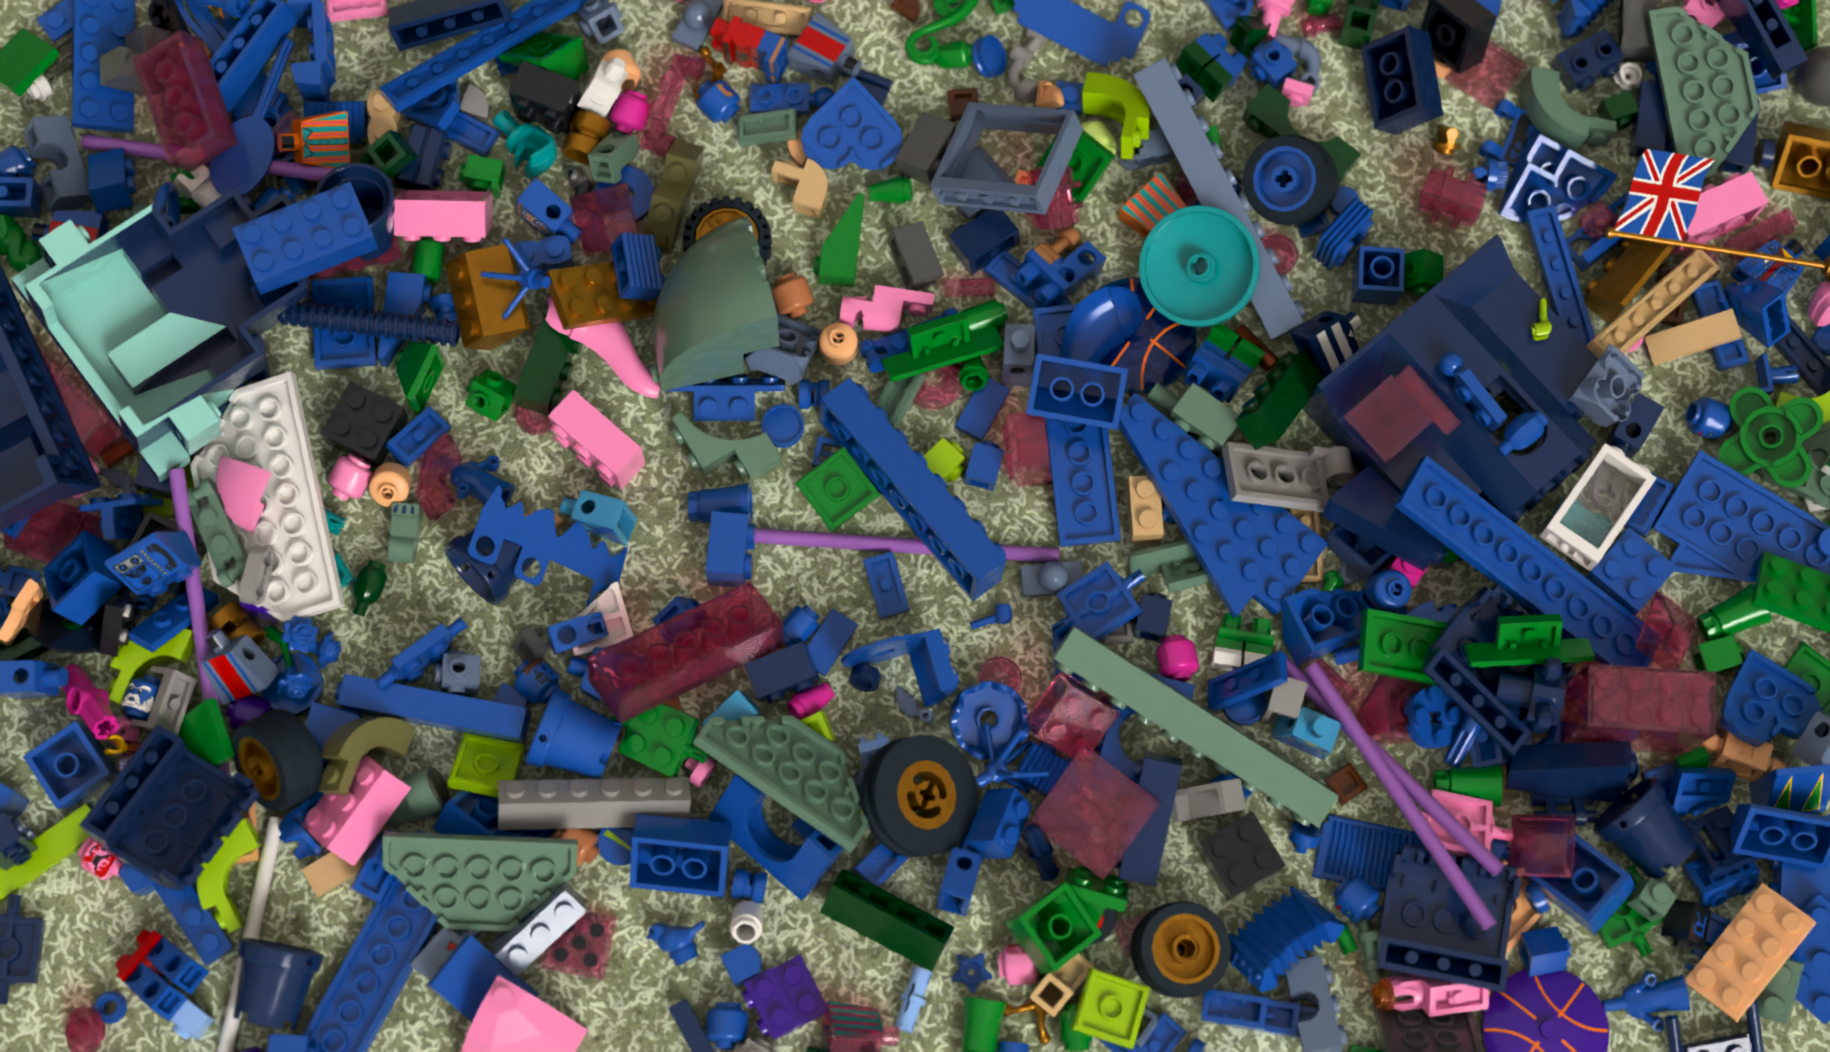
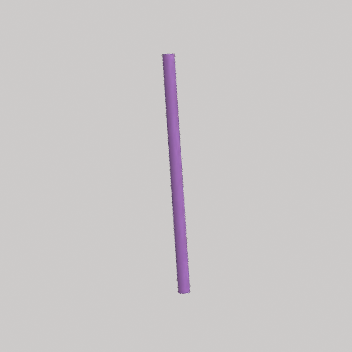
M84 134L81 140L83 149L104 152L124 148L126 155L193 164V161L197 159L205 166H210L213 151ZM273 160L267 174L321 181L326 174L335 168Z
M184 468L168 470L177 532H187L197 553ZM198 567L192 571L193 576L185 580L202 696L203 701L216 698L221 712L219 698L201 666L202 660L212 649L204 639L209 634ZM228 761L218 769L231 776Z
M755 528V543L933 555L923 542L916 538ZM1000 544L1006 553V560L1044 563L1050 561L1058 562L1059 548Z
M1287 657V677L1308 683L1305 695L1327 717L1339 722L1311 679ZM1341 725L1340 729L1350 738L1344 727ZM1367 733L1409 796L1493 877L1496 876L1505 865Z
M1319 663L1311 664L1305 669V672L1481 929L1485 931L1497 923Z

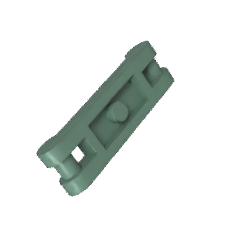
M208 477L201 481L200 486L197 488L187 489L190 511L216 568L217 578L224 588H228L235 584L236 579L243 576L248 556L231 518L224 509L225 507L220 494L217 492L216 484ZM207 496L209 503L202 506L200 500ZM235 560V566L230 568L228 564Z

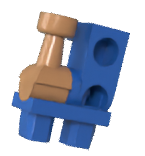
M1066 225L1058 232V240L1050 245L1040 243L1035 249H1031L1026 253L1023 264L1016 272L1015 279L1025 287L1035 281L1040 286L1036 290L1035 297L1043 306H1047L1054 301L1060 304L1084 282L1096 277L1101 272L1107 258L1088 240L1081 245L1082 239L1080 234L1072 226ZM1066 249L1069 251L1076 249L1065 259L1060 256ZM1086 253H1089L1093 256L1094 262L1086 255Z

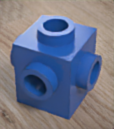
M1273 39L1267 45L1265 42L1261 43L1252 51L1249 68L1251 75L1257 82H1262L1264 85L1268 83L1274 89H1277L1285 82L1286 77L1291 78L1294 76L1298 64L1293 59L1288 47L1284 44L1280 45L1276 39Z

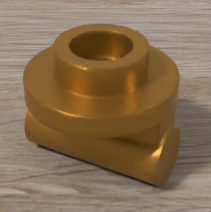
M1445 124L1440 125L1437 129L1439 139L1432 140L1431 146L1437 147L1436 152L1454 154V149L1461 148V144L1455 142L1458 131Z

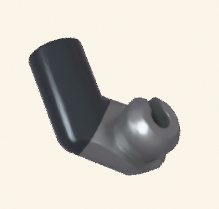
M571 166L565 172L566 180L575 191L570 206L573 209L585 211L592 191V183L582 169Z

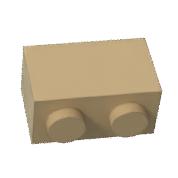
M1148 475L1129 476L1125 486L1130 544L1160 543L1164 535L1161 497Z

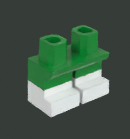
M1226 613L1221 627L1216 632L1210 668L1232 671L1272 654L1275 636L1271 635L1270 620L1254 618L1251 632L1240 630L1241 615L1234 618L1230 613Z

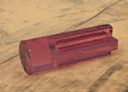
M995 278L944 279V297L992 296L996 293Z
M1319 658L1316 662L1319 663L1348 706L1358 696L1359 692Z

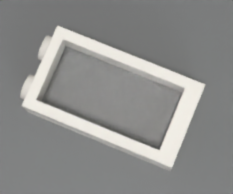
M1605 443L1591 460L1539 537L1591 571L1602 559L1656 480V477L1651 474L1646 466L1634 463L1625 457V453L1621 449Z

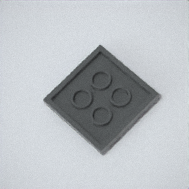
M1373 997V1012L1383 1052H1484L1472 1011L1429 1017L1422 1009L1408 1011L1389 1010L1385 1006L1383 997Z

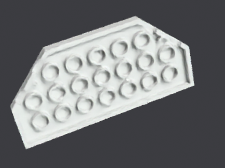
M289 371L235 389L228 399L230 404L220 418L222 421L220 424L221 435L206 444L200 455L196 454L190 464L194 488L200 486V482L208 477L217 486V469L221 456L271 472L260 500L265 506L254 533L241 528L233 522L247 556L254 545L270 547L274 550L275 560L266 596L262 604L256 607L264 606L270 610L266 611L267 613L285 623L287 621L291 622V618L295 615L300 618H308L345 606L296 374ZM206 496L200 502L204 506L209 503V500ZM208 552L213 581L221 585L217 578L216 568ZM234 560L229 563V567L235 566L236 561ZM242 576L235 580V584L227 588L238 596Z

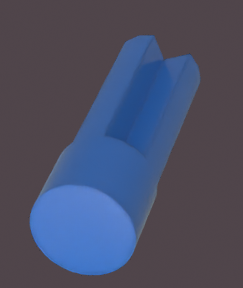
M1468 714L1443 759L1445 763L1455 768L1461 767L1482 728Z

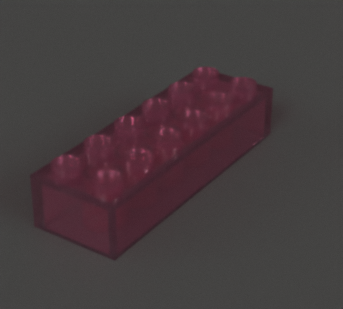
M750 581L589 656V682L621 724L782 647L783 622Z

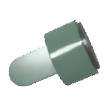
M427 766L403 777V782L410 786L411 789L384 826L392 827L414 817L424 820L442 812L445 804L450 800V794L444 778L436 768Z

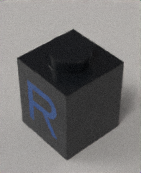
M1675 900L1664 917L1661 936L1672 941V946L1678 949L1691 950V946L1704 947L1712 911L1697 902Z

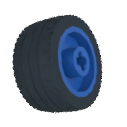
M1280 135L1261 143L1249 156L1243 172V189L1249 204L1260 216L1276 224L1298 226L1316 220L1331 206L1336 196L1338 172L1334 160L1319 143L1299 135Z

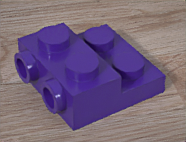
M800 954L743 983L746 990L742 991L741 994L748 1008L755 1007L761 1018L756 1020V1023L763 1037L765 1038L770 1035L773 1042L830 1012Z

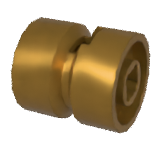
M574 112L569 126L571 133L566 135L561 153L572 161L590 165L588 154L604 137H607L610 129L609 121L592 112Z
M236 601L221 608L208 623L209 632L221 628L229 640L247 635L257 646L264 641L267 632L254 619L248 621L249 614Z

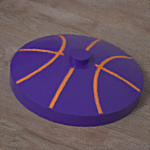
M1525 969L1507 978L1505 993L1493 991L1489 996V1009L1483 1010L1481 1018V1038L1485 1052H1607L1609 1024L1601 1001L1595 992L1577 976L1567 971H1559L1529 977Z

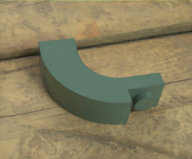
M1531 67L1521 81V99L1529 120L1543 136L1570 150L1578 151L1583 143H1588L1592 146H1606L1616 133V121L1585 116L1577 113L1567 105L1560 92V71Z

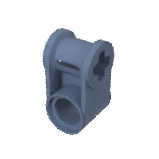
M1160 126L1149 130V140H1142L1141 147H1135L1134 154H1138L1133 156V160L1121 159V150L1118 154L1120 165L1127 170L1159 165L1176 158Z

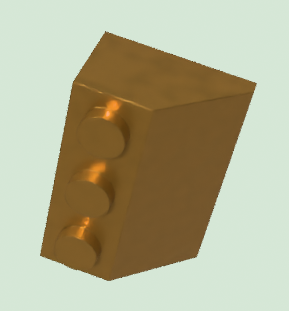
M1784 121L1776 145L1771 188L1830 199V130Z
M1627 239L1620 247V250L1624 253L1619 259L1613 256L1602 269L1606 273L1600 281L1595 277L1584 292L1588 294L1584 300L1586 306L1607 323L1611 324L1663 263L1675 246Z
M505 244L467 251L445 263L464 348L493 350L530 329L524 297L507 319L502 318L504 311L521 290L519 281L481 276L482 271L518 274L515 258Z

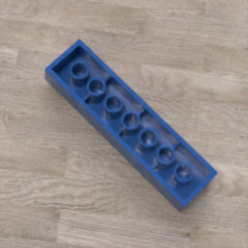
M849 377L821 398L819 422L842 447H845L875 488L970 599L975 601L1002 580L1006 564L1004 549L999 543L992 542L986 536V530L982 523L977 519L973 520L967 514L963 501L958 496L953 497L948 492L943 478L929 470L924 456L916 450L914 452L907 444L908 440L905 434L899 428L894 429L888 422L889 419L885 411L880 406L875 407L869 400V394L866 389L859 383L856 385Z

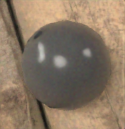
M1826 45L1809 51L1806 54L1808 60L1796 69L1795 82L1800 95L1809 103L1820 107L1830 106V46Z

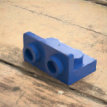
M1717 851L1712 853L1716 860H1723ZM1700 858L1685 864L1683 872L1699 894V904L1706 908L1711 906L1718 907L1729 898L1739 894H1748L1758 885L1759 868L1754 862L1715 879L1708 877L1704 871L1705 865Z

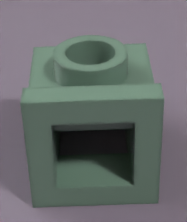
M1652 877L1647 880L1643 878L1626 904L1652 923L1667 914L1677 895L1671 891L1670 886L1664 881Z

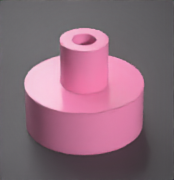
M127 716L116 717L120 725L117 732L112 735H118L128 745H134L139 738V728L131 726L132 720ZM107 740L111 745H113L116 748V744L114 741Z
M708 756L705 757L707 760L704 763L690 757L684 765L693 772L689 782L697 788H701L718 765Z

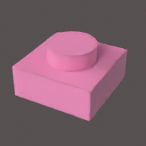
M1286 77L1281 94L1290 100V106L1307 107L1315 86Z

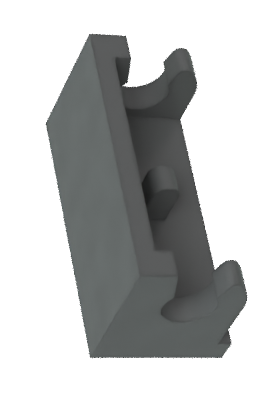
M923 221L892 229L887 243L905 288L917 291L936 284L935 280L942 278L944 272Z

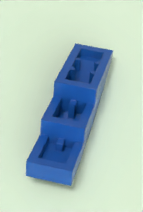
M1210 989L1204 993L1201 1021L1299 1038L1297 1022L1314 1018L1319 1010L1314 1007L1301 1006L1298 1003L1271 1000L1268 997Z

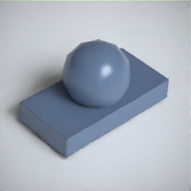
M692 0L684 9L683 17L671 37L672 41L698 53L715 19L723 9L724 0Z
M1050 561L1045 564L1020 566L1023 598L1056 595L1083 577L1082 561L1061 563Z

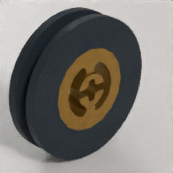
M917 735L889 742L874 754L862 778L861 806L863 814L866 815L869 829L875 838L887 849L907 857L931 856L951 850L952 847L957 846L966 837L977 812L978 790L972 768L964 755L954 745L936 736ZM919 775L925 781L914 783L913 777ZM926 810V815L919 817L913 811Z

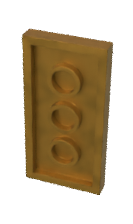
M614 261L548 270L544 274L551 279L548 290L563 330L653 317L658 296L653 301L619 298L617 276H615V265H613Z

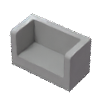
M151 666L149 672L162 677V681L148 721L132 719L131 726L151 733L158 724L178 736L197 679L175 669Z
M1287 677V683L1270 689L1261 721L1275 725L1279 714L1297 719L1308 683Z
M1241 778L1177 790L1172 810L1174 822L1246 810Z

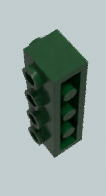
M1305 350L1294 355L1292 352H1289L1279 358L1276 362L1278 366L1265 376L1266 381L1253 391L1254 397L1242 405L1243 411L1235 422L1239 426L1241 433L1246 436L1255 450L1281 438L1310 399L1317 384L1324 379Z
M844 868L832 884L820 910V913L830 917L833 921L849 927L860 935L883 945L888 950L896 952L930 971H933L955 928Z

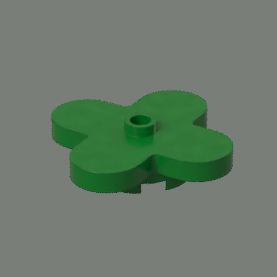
M1744 387L1738 390L1730 401L1729 410L1731 418L1739 428V432L1721 445L1718 452V461L1744 476H1748L1760 468H1765L1772 480L1784 488H1796L1804 484L1810 477L1812 462L1802 447V442L1815 435L1822 426L1823 412L1819 404L1810 398L1798 397L1781 407H1776L1768 394L1760 388ZM1769 432L1776 436V441L1771 444L1764 440V435Z

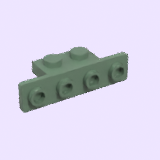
M1187 540L1128 554L1130 575L1138 569L1141 570L1145 577L1161 573L1169 593L1211 583Z

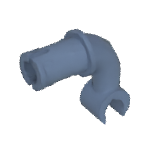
M1277 33L1276 40L1279 44H1284L1291 51L1292 55L1298 56L1299 60L1303 59L1305 61L1306 73L1301 76L1300 82L1305 83L1309 80L1315 86L1313 94L1316 93L1320 85L1321 57L1319 51L1305 36L1301 39Z

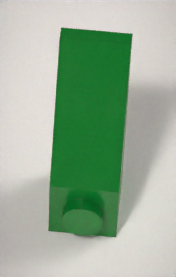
M858 193L822 245L821 256H815L813 274H818V284L854 288L864 210V194Z

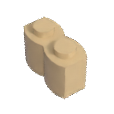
M380 90L371 91L367 99V109L371 118L367 130L370 145L388 130L399 132L398 129L402 117L401 113H397L382 97Z

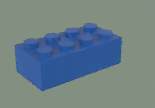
M351 182L232 228L260 295L378 249L374 235Z

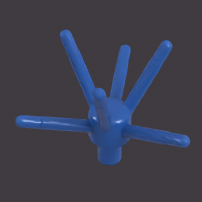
M505 237L503 239L504 244L522 268L519 275L481 272L482 277L519 281L521 285V290L502 314L503 319L508 318L529 289L548 288L551 284V279L544 274L548 270L559 269L554 267L541 271L534 268L519 243L515 242L512 244Z
M989 723L984 724L990 763L985 765L988 770L975 777L980 788L992 781H995L996 784L1004 781L1028 794L1030 789L1013 778L1048 777L1050 775V772L1047 770H1008L1007 765L1030 747L1032 741L1027 740L1010 754L1024 734V730L1019 729L999 758L996 759Z

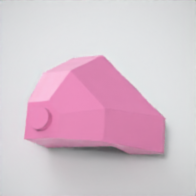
M498 975L475 1015L466 1034L461 1052H576L588 1030L555 1008Z

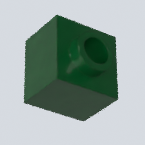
M1630 90L1604 98L1596 109L1601 119L1616 121V130H1622L1630 126L1639 112Z

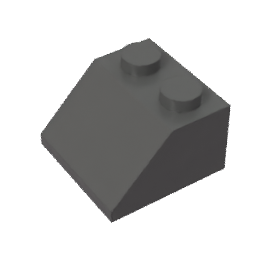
M1620 0L1618 47L1625 56L1622 62L1654 61L1655 56L1646 14L1650 10L1662 9V7H1657V0Z

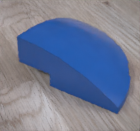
M1532 131L1514 167L1498 214L1510 220L1526 223L1524 214L1527 211L1555 205L1559 220H1565L1575 216V212L1587 204H1594L1600 199L1618 175L1551 139Z

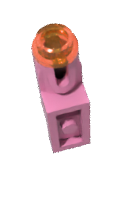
M1411 974L1385 977L1372 985L1374 1005L1376 1008H1383L1385 1011L1394 1009L1399 1011L1422 1009L1429 1017L1489 1009V990Z

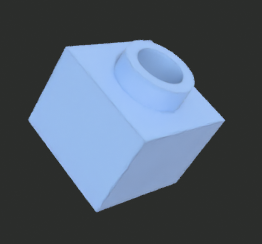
M189 999L184 1002L170 1019L175 1023L171 1029L185 1040L190 1036L199 1040L215 1021L214 1018Z

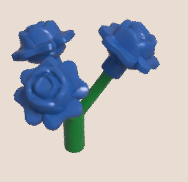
M296 615L291 618V622L287 621L283 624L284 633L273 626H268L265 629L267 632L266 637L281 646L286 664V676L277 681L278 687L276 691L278 694H283L284 697L289 699H302L308 690L312 688L311 682L313 681L312 675H307L306 672L298 673L297 668L292 664L289 651L298 650L302 653H315L321 669H325L329 663L337 662L341 652V643L335 640L332 631H329L318 642L316 641L318 628L311 626L312 619L300 618Z

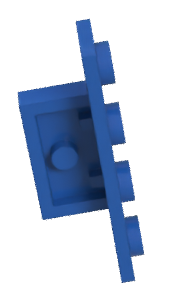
M738 374L730 376V378H720L665 392H694V421H755V391H785V380L770 374H763L761 378H749V375Z

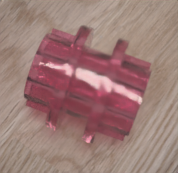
M1067 165L1046 215L1025 213L1026 215H1033L1034 228L1049 230L1070 227L1079 223L1077 209L1084 207V201L1073 200L1072 189L1081 187L1082 184L1080 179H1073L1072 166ZM1043 167L1034 168L1027 172L1029 185L1036 184Z
M1450 165L1447 166L1445 171L1431 168L1419 196L1418 210L1431 214L1429 221L1434 223L1437 222L1440 214L1451 217L1449 227L1456 229L1459 223L1473 227V224L1475 225L1485 200L1486 184L1474 181L1475 173L1469 171L1464 181L1453 178L1455 167Z

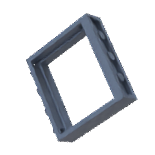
M969 102L932 179L930 187L941 205L1046 215L1083 132V128L1074 110ZM983 129L1057 135L1035 185L960 179Z

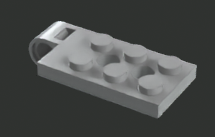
M1227 441L1222 447L1231 501L1323 512L1329 500L1327 487L1341 488L1355 477L1351 452L1349 448L1343 446L1331 448L1313 446L1308 452L1265 446L1255 450L1250 444ZM1251 470H1254L1257 475L1261 476V479L1254 477ZM1278 473H1280L1283 476V478L1288 480V483L1282 481L1279 478Z

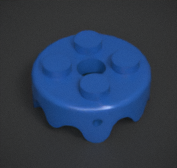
M981 680L964 688L956 696L949 714L950 729L957 744L966 752L981 760L989 759L984 727L980 724V716L983 712L990 710L996 716L994 724L990 726L996 758H999L1019 729H1023L1024 734L1016 745L1025 741L1029 734L1026 703L1013 688L994 680Z

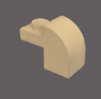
M808 158L804 169L792 161L784 160L780 162L775 160L771 170L772 181L796 188L792 200V210L821 219L828 199V182L823 169L816 162Z
M1078 953L1057 971L1048 973L1029 998L1051 1016L1055 1017L1084 981L1088 968H1094L1095 966Z

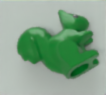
M0 215V256L7 255L12 269L20 273L42 259L40 247L36 246L33 240H26L23 228L15 221L14 217Z

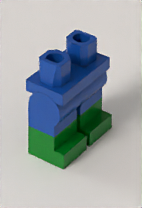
M1221 323L1214 325L1184 371V382L1189 386L1192 383L1202 386L1210 391L1209 394L1220 402L1226 401L1230 403L1234 395L1238 393L1253 375L1266 352L1243 338L1231 356L1226 359L1240 335Z

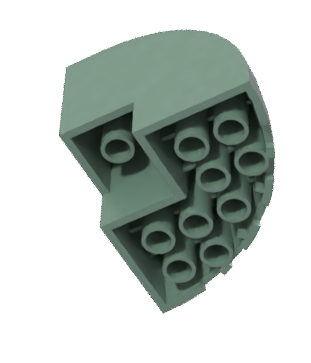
M748 216L722 224L699 238L680 256L662 285L656 302L652 326V346L655 364L650 365L653 382H660L662 392L745 373L743 354L780 346L778 316L769 281L766 282L765 266L762 256L759 255L758 241L755 233L753 234L752 223Z

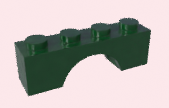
M1379 0L1347 1L1337 42L1338 45L1361 50L1362 46L1370 42L1378 12Z
M1267 83L1245 109L1242 118L1245 121V125L1252 132L1257 134L1260 132L1268 139L1280 135H1299L1289 121L1288 109L1290 100ZM1339 136L1328 141L1317 142L1324 147L1335 162L1334 164L1338 172L1337 187L1356 166L1361 156L1359 151Z
M388 130L366 148V153L359 163H367L379 168L389 179H392L414 161L418 155L400 132ZM315 191L312 194H310L307 198L315 196Z

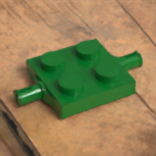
M645 694L641 695L636 710L632 715L624 713L617 708L612 713L617 716L611 715L612 720L622 723L626 727L625 736L618 752L665 775L676 777L682 762L688 756L701 763L707 760L703 756H708L709 754L693 745L694 733L700 719Z
M1633 864L1624 870L1631 875L1635 887H1637L1642 878ZM1631 893L1598 930V934L1607 950L1621 943L1633 941L1641 958L1654 952L1644 935L1652 927L1663 922L1664 918L1662 917L1651 923L1629 907L1626 902L1632 895Z

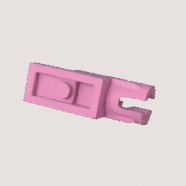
M875 285L873 300H869L868 296L843 295L839 323H845L854 328L858 319H862L863 330L887 333L898 332L903 310H908V313L914 316H925L926 313H933L935 294Z

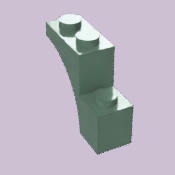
M682 412L671 417L673 428L670 429L673 438L678 445L684 443L689 453L685 454L693 470L699 468L703 476L733 458H736L732 463L740 477L746 475L750 483L782 465L781 456L766 432L747 439L726 440L713 437L699 430Z

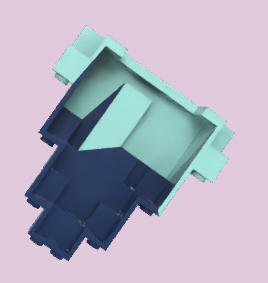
M233 188L173 228L171 226L174 224L165 210L158 211L155 205L151 204L92 243H90L92 240L83 226L76 227L70 219L38 239L43 258L11 278L20 296L159 483L169 477L168 470L185 467L191 463V454L221 435L220 424L222 421L218 407L228 401L235 388L265 369L264 358L266 355L263 350L266 347L259 336L277 324V316L308 296L307 284L310 282L307 277L260 295L232 229L235 226L297 203L294 198L289 200L285 193L252 212L255 208L245 194L240 196L236 189Z

